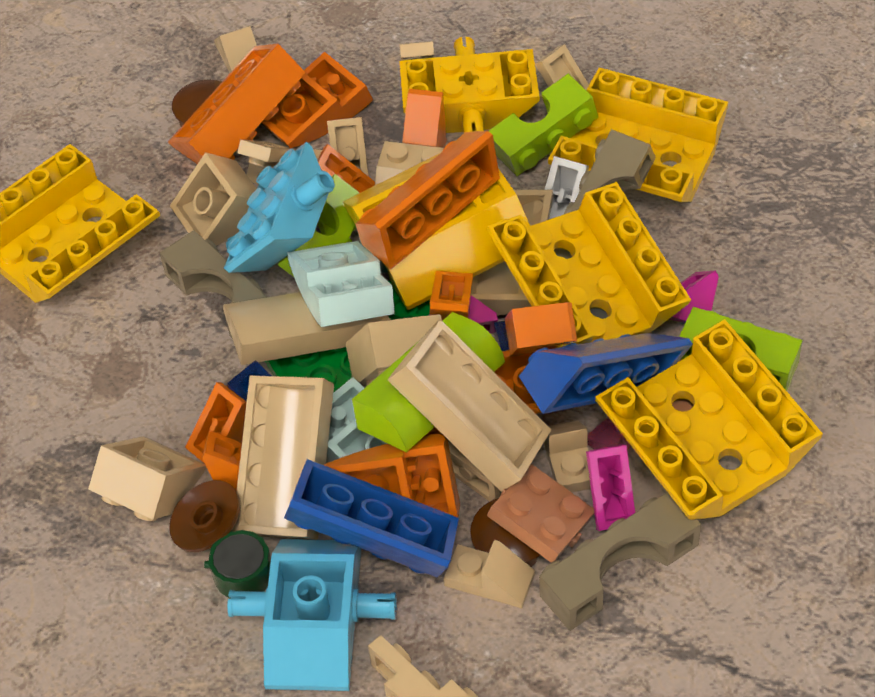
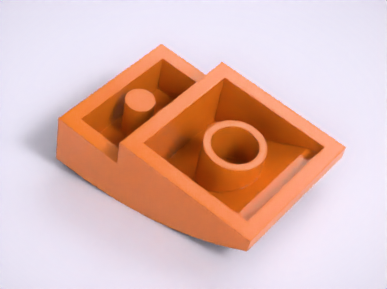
M323 52L304 70L306 73L299 80L301 83L300 87L291 96H285L277 104L279 107L278 112L266 122L263 120L261 122L289 148L301 146L305 142L309 143L328 134L327 121L352 118L373 101L367 86L326 52Z
M442 433L425 435L408 452H404L390 444H384L324 464V466L455 517L459 516L460 499L448 439Z

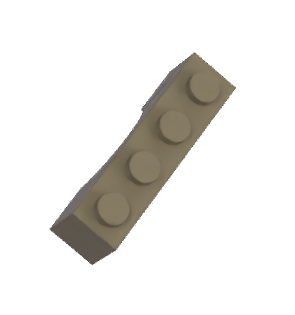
M611 129L607 139L600 141L595 153L596 160L591 170H587L583 174L579 184L580 192L575 202L568 204L564 214L579 209L585 192L615 182L619 184L622 191L640 189L656 158L651 145ZM557 248L554 250L557 256L565 259L572 257L570 252L565 249Z
M194 230L159 252L165 276L186 296L198 292H215L229 298L232 301L231 303L267 298L253 278L247 279L241 272H227L224 269L227 259L219 253L216 245L210 239L204 240ZM227 323L229 335H230V337L232 338V335H231V332H230V329H229V326H228V323Z
M668 492L659 498H650L640 507L639 511L627 519L620 518L610 525L607 532L594 540L588 539L582 542L573 554L562 561L556 560L546 566L542 574L539 575L540 597L566 628L571 631L603 609V585L601 580L612 566L631 558L651 559L668 566L699 545L701 523L697 519L689 520Z

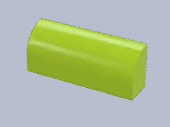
M454 312L442 320L493 372L505 363L499 344L479 323ZM414 346L352 398L357 429L404 452H408L435 427L388 381V378Z

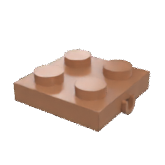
M531 464L520 481L502 490L500 498L491 506L487 516L552 563L559 558L568 546L573 548L582 536L580 532L594 515V508Z

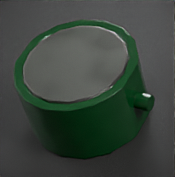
M245 530L232 531L212 545L209 561L204 562V568L210 569L219 592L229 598L230 590L265 591L268 587L271 556L264 539L256 533Z

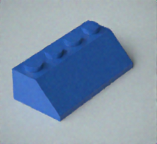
M644 333L632 336L625 334L619 338L608 340L600 338L590 343L578 345L571 343L554 349L541 348L529 357V363L521 372L519 378L542 414L597 403L595 396L627 377L637 387L667 368L677 364L693 343L689 338Z
M306 459L284 515V519L294 522L295 525L302 529L315 530L332 537L341 544H351L369 551L375 557L390 559L408 566L416 573H426L436 578L448 568L451 561L459 521L458 517L309 459Z

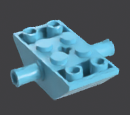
M305 142L296 150L289 149L284 153L277 165L273 168L267 166L256 179L258 187L247 201L248 211L237 225L239 232L229 237L226 242L229 256L224 269L227 272L266 271L285 258L287 252H293L313 237L327 196L334 190L335 184L329 173L321 170L313 148L309 143Z
M281 539L272 552L266 591H229L228 596L231 598L228 599L227 604L229 617H264L263 656L265 689L350 690L355 622H358L359 618L395 620V611H397V596L395 592L359 593L361 548L351 544H341L335 540Z

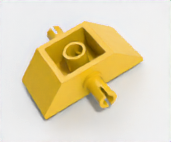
M465 36L466 47L463 46L462 37L455 40V56L399 61L403 113H406L409 88L443 92L446 133L490 130L512 113L518 118L540 101L533 49L475 54L474 40Z

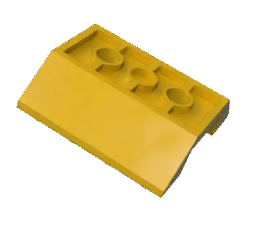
M599 67L586 90L593 96L598 118L589 127L580 130L571 138L560 136L548 158V164L551 165L553 157L557 156L588 165L590 171L596 160L595 153L600 141L607 139L612 129L650 144L656 158L641 188L637 190L679 202H692L715 154L729 102ZM666 161L677 162L674 166H668L663 163Z
M69 144L0 193V274L35 303L50 299L160 217V212L137 194L127 201L97 179L92 160ZM92 217H101L97 222L88 221ZM37 257H47L43 262H32Z
M439 154L343 201V205L353 222L357 223L367 210L375 208L388 197L395 187L403 185L415 175L420 166L429 163ZM500 169L499 180L393 269L390 270L386 266L391 284L407 311L431 299L436 271L471 273L475 277L505 261L487 231L488 225L521 214L528 227L530 226L515 191Z
M617 182L585 192L579 209L529 227L520 214L487 227L490 237L531 306L572 302L577 342L573 343L577 345L590 343L600 338L608 340L619 338L625 334L632 336L651 333L691 301V298ZM557 248L565 249L570 252L572 257L565 259L557 256L554 250ZM590 308H601L607 313L608 317L604 319L596 317L590 312ZM568 344L556 346V348L564 347Z
M725 319L693 338L692 354L677 362V364L667 368L637 387L627 377L595 396L599 406L689 520L721 517L785 477L823 435L820 429ZM677 399H687L692 402L693 407L688 411H678L672 406V403ZM725 456H733L740 461L741 465L734 470H728L719 464V460Z

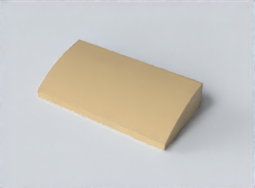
M514 190L530 226L549 220L554 195L553 190ZM505 261L473 277L471 295L496 312L497 316L508 314L511 309L531 306Z
M300 292L223 305L224 314L241 365L346 347V342L367 323L390 320L387 315L321 327L309 311Z
M441 319L419 340L388 378V381L501 492L522 479L551 432V429Z
M249 377L237 483L240 513L232 531H251L262 537L318 540L319 532L312 529H302L295 525L294 522L284 519V515L306 459L321 465L326 464L334 392L333 383L324 378Z

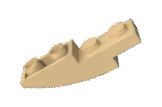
M382 635L368 645L371 665L387 680L384 683L386 697H478L470 688L465 687L462 689L452 679L440 688L438 682L429 672L423 670L420 673L411 664V658L399 644L394 643L391 645Z

